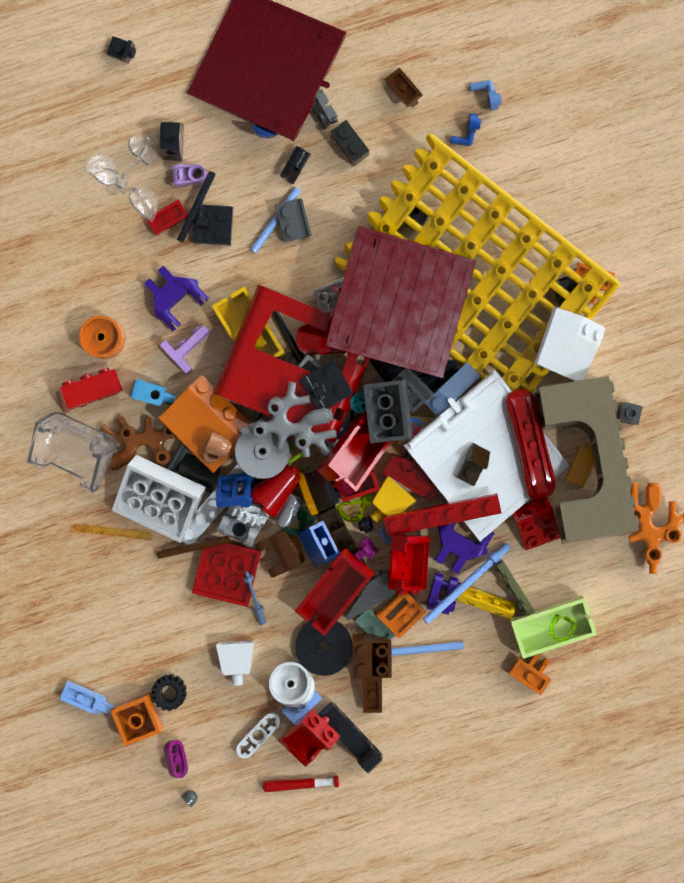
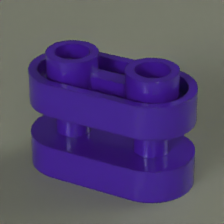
M436 572L426 609L432 611L435 606L443 601L438 599L441 587L446 589L444 599L461 584L458 582V578L450 576L449 581L443 580V574ZM453 601L441 613L449 615L450 612H454L456 601Z

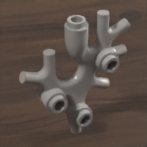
M295 382L288 383L287 392L283 398L276 396L270 399L267 410L273 415L272 419L269 421L259 419L255 423H250V426L241 427L242 435L252 434V436L255 435L261 438L266 436L267 433L277 434L278 449H284L286 439L289 436L296 437L295 445L302 449L303 457L311 456L309 449L311 444H315L324 456L328 455L331 451L326 446L325 440L337 437L336 430L319 433L311 431L313 426L330 423L333 420L331 409L313 410L307 413L298 423H291L287 419V411L290 407L310 403L309 395L295 396ZM276 404L278 409H274L272 405ZM257 427L263 428V431H259ZM300 439H304L306 443H301Z

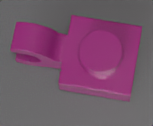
M366 536L358 543L359 551L355 553V556L359 561L364 556L371 559L379 550L370 538Z

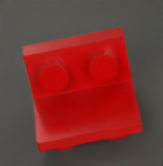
M547 498L526 503L512 514L526 551L560 538L555 514Z

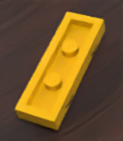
M470 586L457 598L458 601L466 605H472L483 611L497 614L502 618L512 620L516 603Z

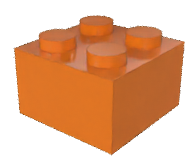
M150 692L114 706L111 710L124 746L158 734L164 728Z

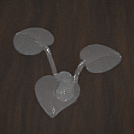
M135 134L129 139L128 146L130 152L138 158L121 175H117L118 171L115 170V161L106 154H98L92 157L86 163L83 170L104 184L106 190L111 195H116L120 191L122 194L132 191L129 195L132 206L143 217L152 222L155 219L158 207L157 198L154 193L145 187H141L139 190L135 187L126 188L127 179L125 175L140 160L144 164L150 165L157 156L153 141L144 134Z

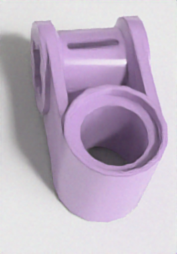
M199 164L170 166L173 176L171 186L201 185L204 183L208 173ZM201 170L202 176L199 179H195L194 173Z

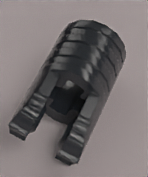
M296 146L282 169L280 177L284 179L290 173L288 181L294 184L311 154Z

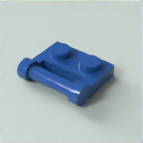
M246 473L218 476L217 508L238 505L246 508L250 507L252 504V498L250 497L251 484L254 477ZM238 483H243V495L237 496Z

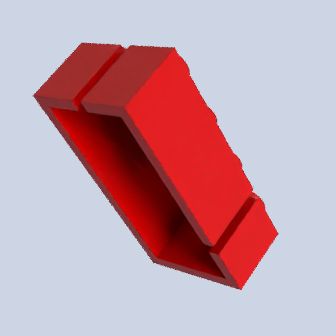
M367 411L354 418L348 427L349 429L344 432L317 469L329 482L334 481L332 485L344 496L357 492L392 442L370 443Z
M344 549L295 612L307 622L316 615L318 618L311 625L325 636L374 576L375 572L361 560L359 561L350 551Z

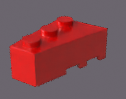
M105 368L99 370L98 375L91 376V374L81 376L80 381L73 383V380L61 383L62 387L56 393L64 414L70 412L69 410L78 407L82 408L92 402L121 393L123 389L116 370Z

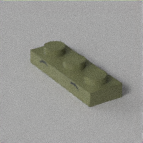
M501 560L496 564L498 567L495 569L500 579L505 578L508 583L505 587L511 596L515 594L518 601L515 603L520 611L523 612L525 610L527 614H530L534 611L532 605L504 561Z

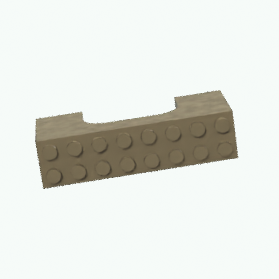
M609 376L539 387L535 393L543 431L564 427H577L588 435L597 476V490L591 498L562 502L555 506L561 544L631 534L636 532L637 527H639V519L637 515H634L633 509L636 507L635 498L630 493L632 481L630 477H627L626 469L629 468L628 460L623 455L625 443L619 434L621 422L616 417L618 405L612 396L614 384L613 381L609 380Z

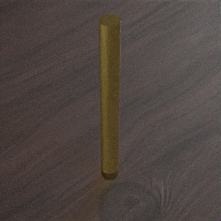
M75 524L74 528L75 532L151 540L152 535L148 532Z

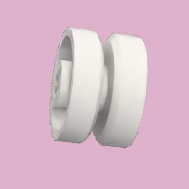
M285 662L273 670L269 678V689L272 696L282 705L288 708H300L312 699L315 692V681L313 676L302 665L295 662Z

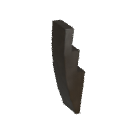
M333 505L318 513L321 521H324L339 553L347 549L355 556L359 549L336 506ZM362 558L361 561L367 565L364 558Z

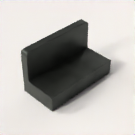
M186 453L177 474L206 487L205 491L212 493L221 466L212 473L196 456Z

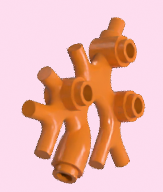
M632 483L630 493L635 498L636 507L633 509L635 516H638L640 528L638 532L628 536L630 543L638 540H643L646 543L647 547L644 549L643 555L647 560V564H649V574H657V564H659V560L662 557L659 544L662 540L670 543L680 541L681 532L678 528L684 522V514H677V501H669L668 522L663 527L654 526L651 518L657 511L661 501V487H659V483H647L646 502L643 506L638 504V483ZM672 531L673 537L670 538L669 533ZM653 550L654 555L650 557L649 553Z

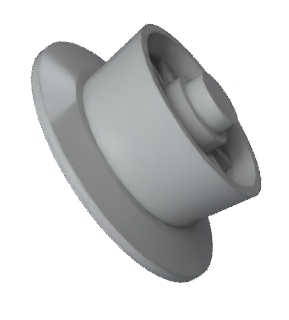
M257 427L259 431H263V428ZM267 433L266 436L261 438L255 435L252 436V434H241L235 446L236 461L239 467L251 477L258 479L274 477L285 468L289 460L287 440L285 441L284 449H278V436L275 433Z

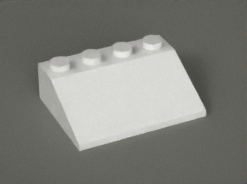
M136 455L127 466L112 511L181 543L206 487Z

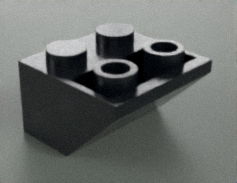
M317 469L304 474L317 510L340 502V492L332 485V481L326 480Z

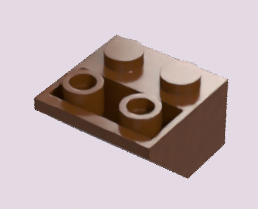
M353 634V678H392L390 639L374 634Z

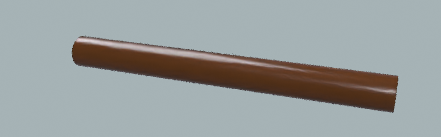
M227 535L158 551L157 557L161 559L230 543V538Z

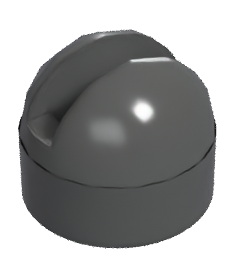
M188 790L183 793L181 798L192 807L197 801V794L192 790Z

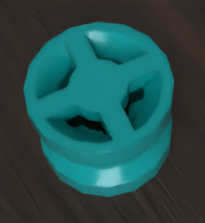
M364 391L354 395L350 401L351 408L357 413L366 411Z

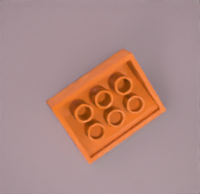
M201 375L158 420L214 473L235 453L237 440L242 434L241 427L250 426V422L226 398L213 393L215 387ZM211 432H215L227 438L232 443L227 457H221L217 462L209 464L203 460L202 454ZM207 453L211 457H217L215 455Z

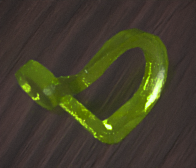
M369 494L361 496L360 501L341 502L337 506V510L345 521L359 522L362 520L365 507L371 505L372 498ZM361 504L359 515L349 517L343 512L342 506Z
M554 615L549 627L550 636L558 642L569 640L576 629L577 621L568 616ZM559 619L571 624L569 633L564 638H558L554 634L553 629Z

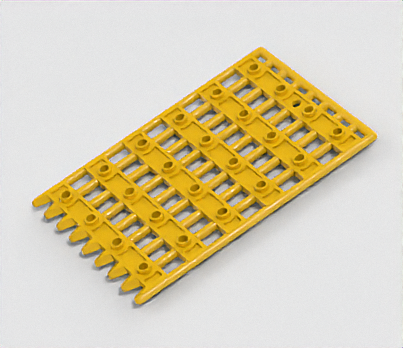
M429 133L426 136V141L432 148V152L423 149L415 150L414 157L420 164V168L409 164L403 166L402 172L409 181L408 184L398 180L391 182L390 187L397 197L396 200L387 196L380 197L379 204L385 214L382 215L372 211L368 213L367 219L373 226V230L408 240L397 232L403 222H405L419 233L413 242L432 248L435 246L439 250L472 260L478 255L492 266L485 276L474 268L472 276L480 282L473 291L468 288L467 299L464 302L452 344L453 347L460 339L474 351L466 359L451 347L449 355L462 365L468 362L480 375L479 379L481 380L487 376L483 370L491 363L504 374L502 379L511 391L521 387L532 393L550 371L544 367L540 369L537 366L538 364H535L549 322L548 320L545 324L531 313L536 304L539 303L552 313L555 306L543 297L549 288H552L565 299L560 305V309L578 315L582 312L585 314V318L592 320L620 287L621 283L432 133ZM451 159L466 170L460 180L444 169ZM439 175L454 186L448 196L432 185ZM482 183L497 194V197L491 204L475 193ZM427 191L442 202L436 212L421 201ZM470 199L485 210L479 220L463 209ZM415 206L430 217L424 227L409 216ZM513 208L528 219L522 229L506 218ZM458 215L473 226L466 236L451 225ZM500 224L516 235L510 244H507L494 233ZM445 231H448L461 242L455 251L439 240ZM544 232L559 243V246L553 253L537 242ZM488 239L504 251L497 260L482 249ZM348 242L344 246L348 255L351 251L352 242ZM531 248L547 259L540 269L525 258ZM340 257L335 258L334 264L345 272L348 260ZM575 257L591 268L584 277H581L568 266ZM519 263L534 274V277L528 284L512 273ZM562 272L578 284L571 293L556 282ZM506 279L522 290L516 299L500 288ZM607 281L611 285L603 294L599 289ZM495 294L510 305L504 314H501L488 303ZM595 297L598 301L590 309L586 305ZM483 309L498 320L492 329H489L476 318ZM525 318L540 329L534 338L519 328V325ZM471 324L486 335L480 344L464 333ZM513 333L528 344L522 353L507 343V340ZM501 348L516 359L510 368L494 357ZM533 372L536 376L528 384L525 379Z

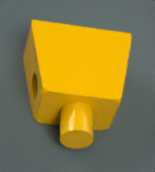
M387 476L372 500L377 509L370 517L377 523H380L383 516L402 513L416 500Z

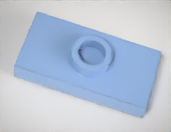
M315 690L312 699L306 705L300 708L284 706L281 711L292 723H295L311 710L322 697Z

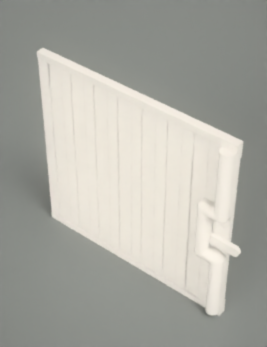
M493 370L456 402L453 398H448L447 401L450 407L403 445L448 503L498 493L502 514L463 521L478 541L485 538L531 499L526 491L519 451L505 404L508 393L512 391L496 370ZM544 433L554 475L557 477L570 465ZM472 443L490 451L487 470H482L475 486H471L456 478Z

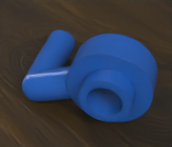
M470 113L466 138L451 136V144L471 146L473 144L474 134L476 130H480L481 118H478V114Z

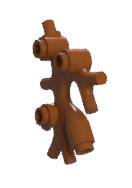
M124 416L117 419L121 427L119 432L111 430L105 424L99 429L108 436V440L98 446L101 452L118 443L124 444L123 450L110 456L109 460H107V464L112 471L118 470L130 463L137 449L143 445L151 449L152 456L149 461L159 466L169 464L172 458L171 452L166 450L163 445L167 439H174L176 436L173 433L169 435L166 426L161 430H155L152 427L151 417L144 418V430L141 433H137L133 426H129ZM126 430L130 431V435L128 437L125 435ZM161 454H165L166 459L164 461L160 459Z

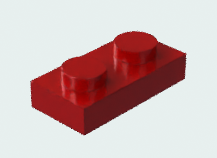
M178 199L146 220L155 235L158 236L185 220L188 214Z

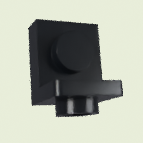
M113 36L106 54L109 57L129 64L130 59H134L136 54L135 44L131 40L125 41Z

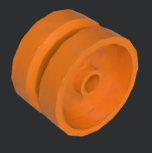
M102 315L93 316L86 320L79 333L80 345L83 350L89 355L100 359H110L117 356L124 348L126 341L125 331L122 326L114 319ZM101 334L105 336L104 340L102 341Z

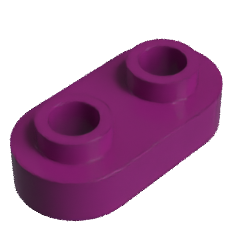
M169 740L164 746L168 772L173 778H183L188 772L184 746L179 740Z

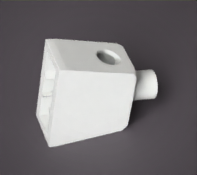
M254 640L218 642L216 648L222 674L231 675L232 685H243V674H250Z

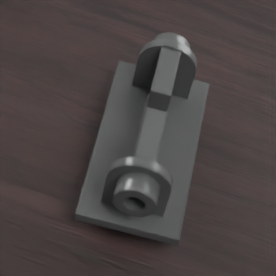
M319 89L314 99L312 110L316 115L318 123L325 130L330 123L334 124L338 121V115L332 105L324 106L329 100L323 90Z

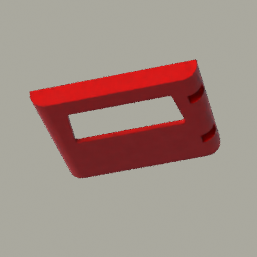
M257 285L213 393L273 417L267 410L270 399L276 396L283 398L286 395L289 382L296 383L295 396L309 395L300 379L312 372L255 349V344L274 311H277L327 333L331 318L328 317V313L264 286ZM347 353L342 374L354 394L328 408L332 410L333 416L337 408L343 410L339 421L333 419L330 423L315 425L311 428L313 433L336 430L338 437L350 408L351 398L357 391L370 358L365 357L361 365L356 363L359 355ZM310 398V403L290 407L287 411V419L291 423H298L307 413L317 410L312 399ZM276 404L272 405L274 409H278ZM337 437L326 440L335 443Z

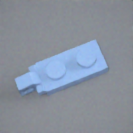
M66 681L59 698L92 714H100L101 711L110 714L114 705L106 702L107 698L71 681Z

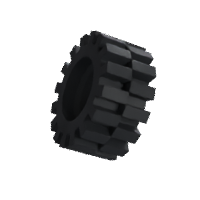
M166 674L160 677L151 689L153 703H156V707H161V710L164 711L165 709L168 711L177 709L182 705L187 695V687L184 685L183 679L180 680L179 676L175 677L173 676L174 674ZM167 685L173 686L176 690V697L171 700L164 698L162 695V689Z

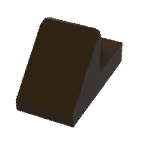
M472 443L456 478L471 486H475L482 470H487L490 451Z

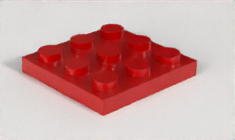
M232 543L203 549L192 594L248 607L251 591L248 583L243 582L244 572L248 571L249 575L252 574L254 576L253 585L262 551Z

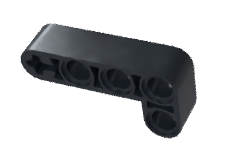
M331 701L318 713L321 718L323 716L329 718L328 725L340 735L338 739L357 758L358 764L368 774L383 760V755L379 749L334 702Z

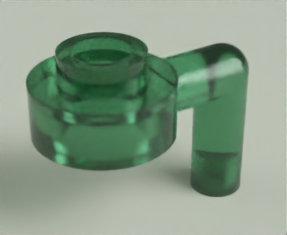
M307 506L299 507L297 511L298 527L287 528L283 531L287 532L289 536H297L299 532L305 530L306 525L314 522L316 514L312 516Z

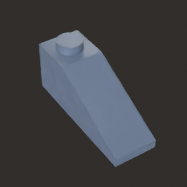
M467 362L442 384L425 404L438 417L450 406L447 401L448 398H453L455 401L480 375Z

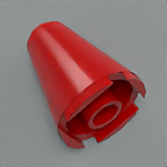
M287 464L278 475L264 479L251 487L250 497L256 504L259 503L263 506L262 510L265 513L276 517L300 481L301 476L299 474L301 471L295 465L290 466Z

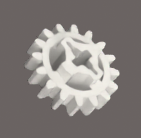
M253 500L251 506L247 508L241 505L228 508V511L232 512V516H237V520L244 524L248 522L251 526L254 523L258 526L260 524L264 525L269 517L262 510L263 506L259 503L256 504Z

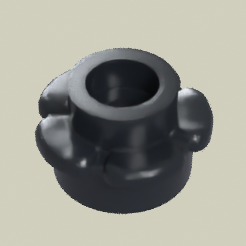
M361 516L358 521L359 530L361 532L364 531L365 534L373 531V523L370 516Z

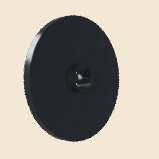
M314 619L308 622L297 636L295 644L297 658L301 665L313 674L320 676L335 674L342 670L351 658L353 644L350 633L337 621L324 636L311 625L316 620ZM320 642L329 643L330 646L327 647V652L319 650Z

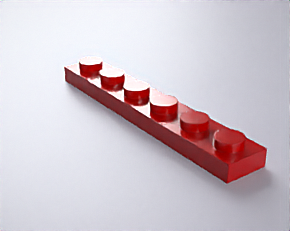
M498 493L387 515L383 516L387 536L502 514Z

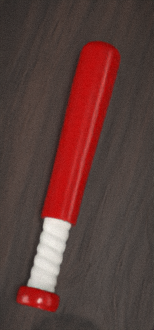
M339 776L329 779L266 780L263 782L264 792L311 789L318 786H334L337 788L339 787Z

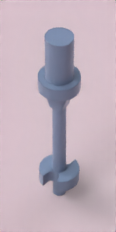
M245 571L243 582L248 583L255 607L252 610L257 616L259 625H263L266 623L263 612L265 609L257 600L252 585L254 576L252 574L249 575L248 571Z

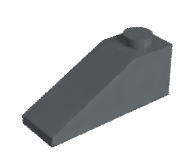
M379 570L375 572L372 579L366 584L345 617L347 621L396 594V590L388 589L389 575L387 571L382 572Z

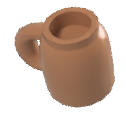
M211 432L204 447L203 460L211 464L217 462L221 457H227L232 443L224 436ZM207 453H210V454L215 455V456H217V457H211V456H209Z

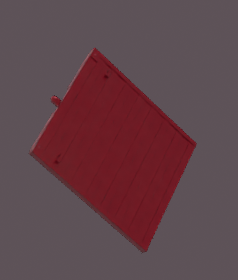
M232 0L187 94L295 141L314 104V99L320 87H330L329 82L324 81V79L328 75L347 33L272 0Z
M358 226L341 288L337 286L332 287V291L339 293L335 304L325 346L443 378L476 261Z

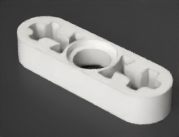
M268 712L243 737L236 747L239 757L249 758L279 727L280 717L277 713ZM268 717L270 719L274 717L276 725L270 724L267 728L269 730L267 733L263 726L268 723ZM261 730L264 737L261 740L254 739V731ZM251 740L252 744L249 746V752H241V745L246 746Z

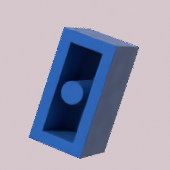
M324 521L298 533L314 567L327 563L339 556L340 553Z

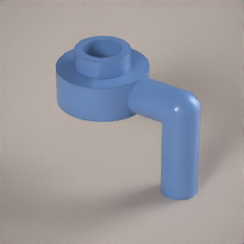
M491 80L470 83V91L486 89L490 111L498 110L499 105H502L500 93L497 94L496 90H494Z

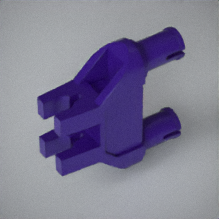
M162 266L158 272L168 282L161 289L150 278L144 284L154 294L155 318L162 320L173 332L176 330V327L172 322L177 327L181 325L170 312L174 305L186 294H190L200 306L204 304L200 296L206 302L209 300V297L200 289L196 279L174 277L166 267Z
M456 523L438 526L441 549L434 560L443 564L449 552L455 554L457 558L450 570L458 574L466 560L485 555L488 552L486 547L495 534L494 532L489 533L481 541L477 540V542L474 541L473 543L454 531L455 529L453 528Z

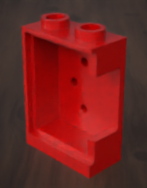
M415 534L392 535L391 549L389 551L388 589L396 590V594L407 595V593L418 594L419 590H426L430 536Z
M311 709L289 726L278 741L306 767L317 757L321 750H330L340 735L328 725V717L323 716L321 718Z

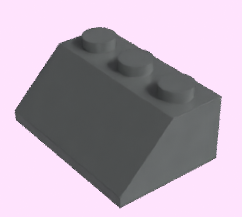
M406 379L363 385L370 443L412 438Z

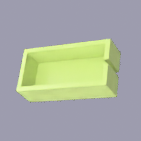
M582 595L534 610L530 614L525 613L513 617L512 620L509 619L519 653L523 659L597 635L592 618L588 616L590 612L586 599Z

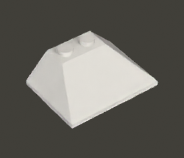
M554 307L535 364L572 381L584 380L603 338L605 327L578 314Z

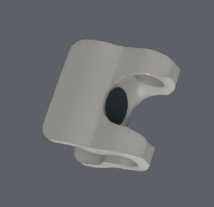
M227 510L216 531L223 535H228L250 548L253 547L263 524H260V526L255 523L251 526L248 522L244 524L237 520V516H232L231 511Z

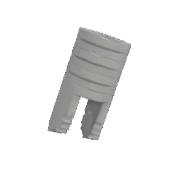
M294 494L290 495L279 516L278 524L280 527L290 526L294 516L297 515L303 500L302 497Z

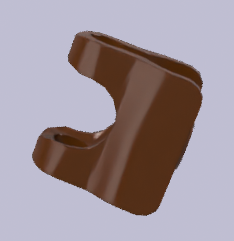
M290 528L277 532L255 544L258 551L272 549L278 555L277 565L268 570L271 578L290 571L305 561L301 547Z

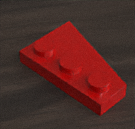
M393 456L383 471L384 474L431 503L439 492L415 461Z

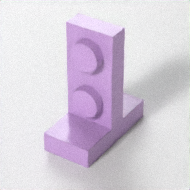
M205 325L196 327L191 333L193 335L188 340L184 339L178 344L177 347L179 349L177 351L166 340L160 346L186 374H189L193 368L184 357L211 331Z

